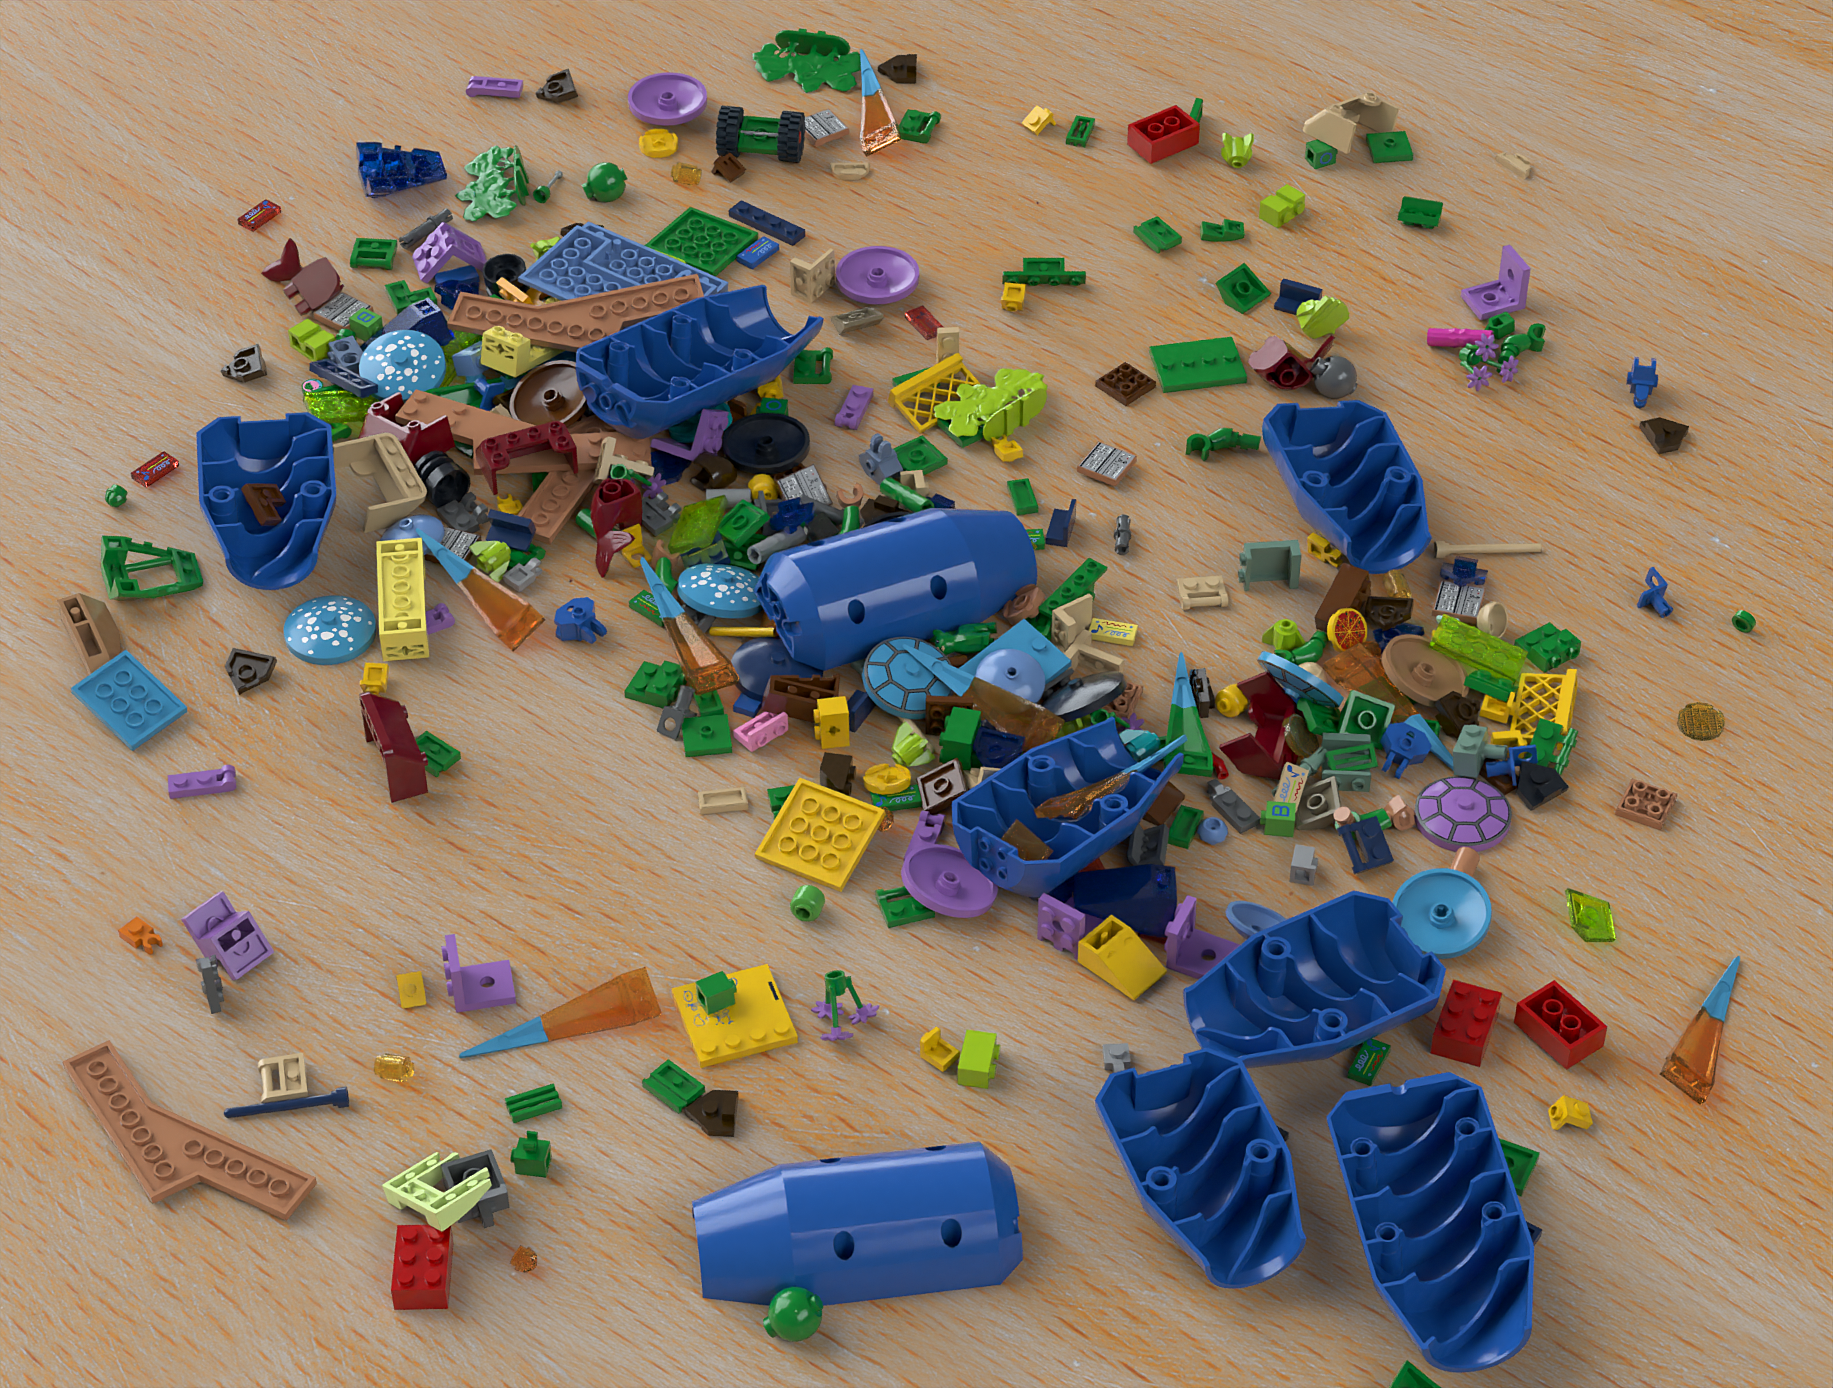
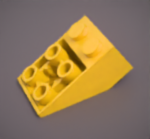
M1110 915L1078 942V962L1132 1000H1136L1167 973L1165 967L1136 933L1113 915Z

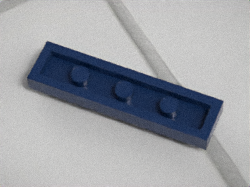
M742 200L729 209V217L791 246H794L806 236L805 229Z
M329 359L309 363V371L317 374L320 378H325L332 384L342 387L345 391L356 394L359 398H367L370 394L378 393V384L360 377V375Z

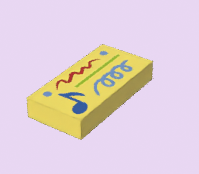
M1093 618L1089 631L1092 632V640L1133 646L1138 625Z

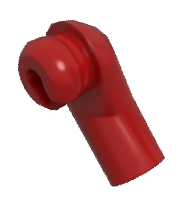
M1212 752L1213 767L1218 779H1226L1229 773L1224 760Z

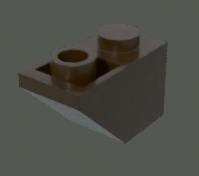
M824 752L820 766V785L850 796L852 790V783L850 781L855 780L856 766H853V756Z

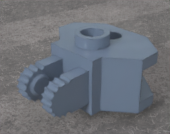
M879 433L873 435L870 439V449L859 455V462L865 473L878 485H881L882 481L890 476L892 478H899L903 468L897 459L895 450L891 447V443L886 440L883 441V437Z

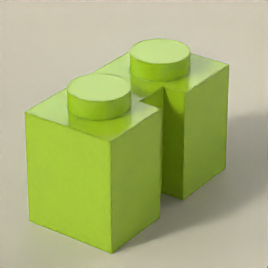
M1286 184L1276 191L1275 196L1269 195L1260 201L1259 218L1279 228L1304 211L1305 194Z
M308 318L288 330L290 347L312 362L328 359L327 352H330L329 343L336 341L333 334L322 330L318 324H315Z
M966 1029L958 1065V1085L988 1089L990 1079H995L997 1064H994V1059L999 1060L1001 1045L997 1044L996 1033Z

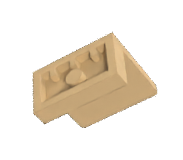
M830 248L813 264H809L796 257L790 261L791 295L812 303L824 291L834 285L836 281L835 250Z
M1090 594L1052 610L1051 643L1062 653H1065L1075 641V636L1080 635L1084 629L1087 631L1090 629L1093 597Z

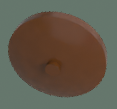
M567 360L551 361L531 370L516 385L510 399V412L513 419L536 426L559 421L564 423L566 427H569L588 408L587 400L583 392L580 391L577 382L576 363Z

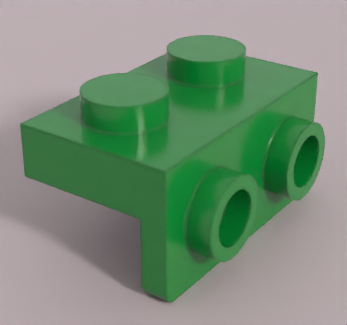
M1404 196L1397 220L1402 221L1404 225L1418 223L1422 224L1424 228L1433 229L1434 226L1438 227L1440 224L1443 202Z

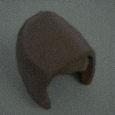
M704 451L693 461L694 464H698L703 468L696 476L690 479V482L705 493L706 489H725L737 479V470L726 457Z

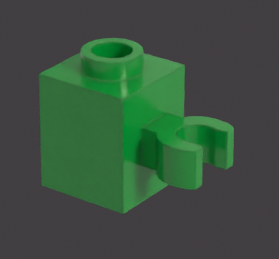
M527 1131V1138L519 1137L517 1147L512 1148L510 1157L511 1163H514L515 1174L546 1178L552 1159L550 1141L538 1140V1132Z

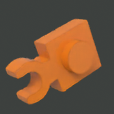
M137 916L118 930L120 938L136 949L143 945L144 951L147 954H153L152 944H157L159 947L163 946L161 937L154 933L153 927Z

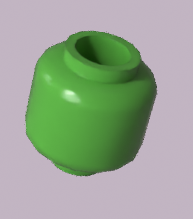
M800 886L791 900L790 910L801 921H814L822 911L825 904V896L815 886Z

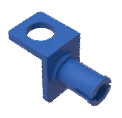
M484 378L477 379L474 388L483 396L480 409L490 411L496 407L492 402L494 396L503 393L505 384L503 382L489 384Z
M1651 567L1645 579V582L1651 589L1641 593L1637 607L1642 608L1651 604L1660 614L1661 618H1664L1673 611L1672 606L1663 598L1668 584L1657 570ZM1653 576L1657 579L1658 586L1654 584L1652 579Z
M1536 745L1508 748L1509 758L1507 760L1486 762L1487 777L1509 774V777H1512L1513 786H1517L1515 767L1519 766L1521 761L1538 763ZM1522 752L1532 754L1528 759H1520L1518 757Z

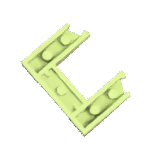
M435 1152L389 1180L382 1187L388 1203L401 1210L409 1206L425 1215L429 1225L444 1231L473 1208L492 1186L490 1178L487 1179L490 1174L485 1167L443 1193L433 1188L443 1178L441 1164L460 1159L458 1153H451L449 1157L439 1161V1152Z

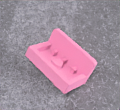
M763 712L733 730L734 738L753 752L788 731V715L785 712L779 715Z

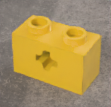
M846 697L817 699V709H814L813 713L815 724L818 723V726H814L815 740H820L821 749L850 746L849 711Z

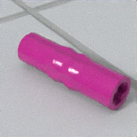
M1429 328L1427 344L1428 346L1463 348L1467 343L1476 345L1475 341L1482 342V333L1487 336V339L1494 334L1492 330Z

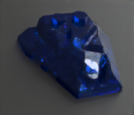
M356 142L358 175L365 197H386L447 179V173L438 151L413 148L412 152L402 151L399 145H395L394 149L383 148L380 142Z

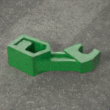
M1503 312L1489 318V323L1485 330H1492L1494 339L1499 340L1515 331V320L1507 312Z

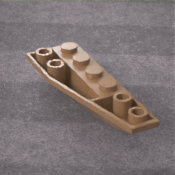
M81 593L57 600L61 620L88 675L121 653L119 630L104 602Z

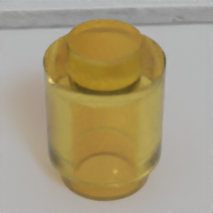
M677 162L676 166H672L671 177H673L674 182L691 186L693 184L699 185L702 170L697 168V166Z
M1394 569L1384 574L1383 585L1388 597L1410 598V588L1404 574L1400 570Z
M385 1053L376 1057L374 1073L380 1076L381 1079L406 1082L414 1073V1063L411 1062L408 1056Z

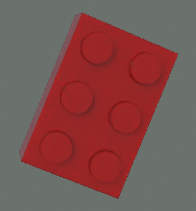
M1174 105L1128 124L1127 145L1152 164L1199 144L1200 124L1180 107Z
M1453 979L1433 1033L1430 1054L1480 1067L1499 1015L1502 992Z
M1555 980L1522 999L1516 1005L1514 1024L1566 1070L1604 1046L1608 1026Z
M429 1224L397 1225L391 1284L394 1310L448 1309L454 1246L451 1226L444 1231H440Z

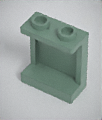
M1298 540L1244 543L1243 552L1239 554L1242 569L1238 570L1239 583H1243L1244 591H1249L1250 582L1288 580L1289 589L1299 588L1301 551Z
M1323 733L1321 747H1323V750L1333 751L1370 744V735ZM1365 750L1333 757L1334 760L1366 755L1369 754V751ZM1370 759L1337 765L1336 769L1370 763ZM1328 760L1321 765V781L1335 776L1339 791H1370V769L1361 771L1330 770L1327 763Z

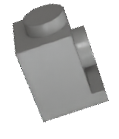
M1295 845L1289 882L1314 886L1318 858H1314V847Z

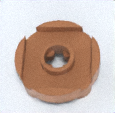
M1028 584L1020 588L1016 592L1017 597L1013 601L1009 600L1004 605L1002 614L1012 626L1028 617L1034 618L1039 613V606L1045 597V593L1038 586L1036 587L1035 584Z

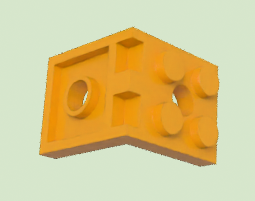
M503 277L496 282L500 288L499 294L505 300L539 306L544 305L546 301L542 302V300L550 296L532 287L526 293H523Z

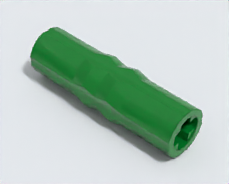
M893 478L884 479L880 485V492L883 495L899 501V505L914 513L934 508V503Z

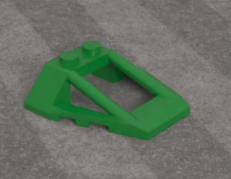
M102 535L101 573L110 600L157 598L192 591L203 586L204 581L195 553L167 547V550L152 547L153 543L144 541V544L131 542L132 538L125 536ZM128 551L160 557L125 564ZM172 564L178 582L140 590L137 579H129L128 573Z

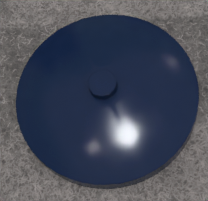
M780 636L752 639L741 645L735 651L731 660L730 672L735 686L744 695L762 703L764 691L771 675H799L800 678H812V675H820L823 678V670L793 660Z

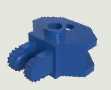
M1634 356L1631 372L1627 373L1626 385H1630V393H1634V405L1639 409L1646 406L1648 395H1651L1653 387L1657 388L1658 375L1655 374V358H1651V366L1639 365V357Z
M589 597L574 598L556 610L554 623L557 625L555 634L561 641L578 640L580 642L585 640L593 644L597 639L594 633L602 637L607 634L606 627L596 619L595 604Z
M1404 722L1389 724L1380 740L1387 754L1385 757L1386 761L1381 770L1386 772L1389 770L1392 762L1399 765L1395 772V777L1400 779L1408 765L1423 763L1432 747L1426 734ZM1407 733H1412L1414 738L1407 735Z

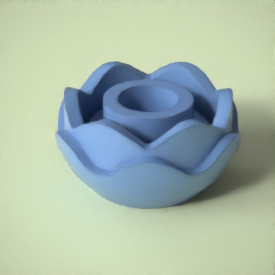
M1210 817L1200 823L1197 833L1202 841L1215 845L1225 840L1226 835H1228V828L1222 820Z

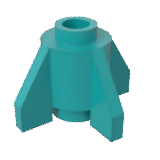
M1125 729L1118 733L1122 744L1127 743L1125 749L1136 762H1140L1160 750L1159 745L1161 743L1154 732Z

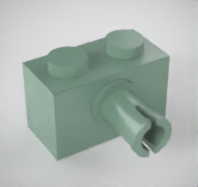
M1464 725L1453 749L1454 775L1477 778L1485 758L1506 760L1507 745L1488 744V727Z

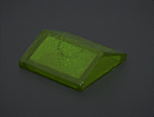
M1567 888L1565 894L1571 928L1585 942H1614L1616 936L1609 902Z

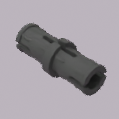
M1123 514L1116 518L1117 526L1114 531V539L1116 540L1115 552L1119 555H1126L1129 552V540L1132 533L1130 530L1131 519L1128 515Z

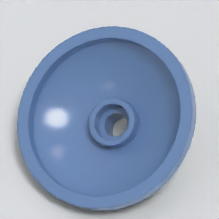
M424 514L412 515L392 524L384 532L380 541L421 538L416 532V528L440 543L444 537L445 530L442 522L436 517ZM422 540L425 555L431 552V550Z
M1001 649L990 653L980 662L975 674V687L981 700L990 708L1007 714L1021 713L1032 708L1041 699L1045 688V675L1040 664L1029 654L1016 649ZM1008 672H1014L1015 675L1011 676Z
M1247 901L1231 902L1228 904L1225 912L1229 923L1246 940L1257 932L1287 920L1267 907Z

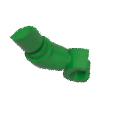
M1536 323L1529 327L1527 334L1508 336L1501 344L1498 363L1503 365L1504 361H1509L1510 356H1513L1515 360V357L1527 349L1541 352L1545 343L1543 339L1546 330L1545 325ZM1497 368L1496 371L1500 373L1501 369Z
M1219 428L1207 436L1193 434L1187 439L1185 455H1190L1192 451L1199 450L1202 451L1201 459L1206 461L1210 451L1223 448L1229 449L1230 447L1236 448V446H1240V449L1248 450V448L1259 450L1261 436L1246 433L1239 435V432L1233 431L1232 428Z
M1316 631L1310 638V641L1304 643L1303 646L1291 652L1281 649L1274 650V654L1297 666L1305 662L1317 663L1322 657L1323 649L1329 639L1325 632Z

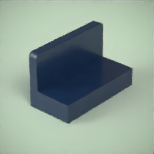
M1283 278L1280 283V295L1274 304V309L1297 315V309L1302 302L1311 299L1320 301L1323 289Z
M1076 499L1071 500L1069 510L1054 508L1045 544L1068 547L1076 519Z
M490 509L487 518L491 523V527L486 541L504 542L511 549L527 552L536 532L532 519Z
M856 690L847 701L849 731L855 733L876 706L867 692Z

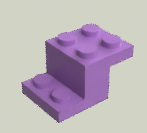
M224 891L218 892L181 919L204 957L211 959L210 956L216 955L217 960H220L232 980L239 979L274 953L249 911L236 912Z

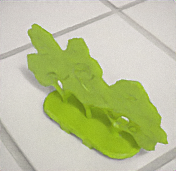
M1001 368L994 377L995 387L989 388L985 384H976L974 386L959 384L956 393L961 400L945 401L935 406L934 415L936 418L944 420L951 419L952 422L948 430L957 437L976 435L980 425H984L983 436L987 441L992 442L991 437L998 439L1003 434L1008 437L1014 433V429L1018 426L1025 427L1028 425L1029 420L1043 409L1047 400V385L1042 381L1044 375L1038 372L1030 373L1026 369L1013 370ZM1020 389H1024L1025 394H1023L1022 397L1018 395V391ZM1014 401L1011 404L1005 406L1008 402ZM977 418H982L984 421H978Z

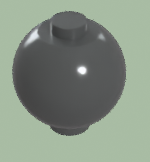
M1330 356L1326 359L1318 357L1310 369V372L1315 374L1314 383L1316 388L1322 395L1328 398H1343L1348 394L1351 395L1357 388L1356 369L1344 357Z

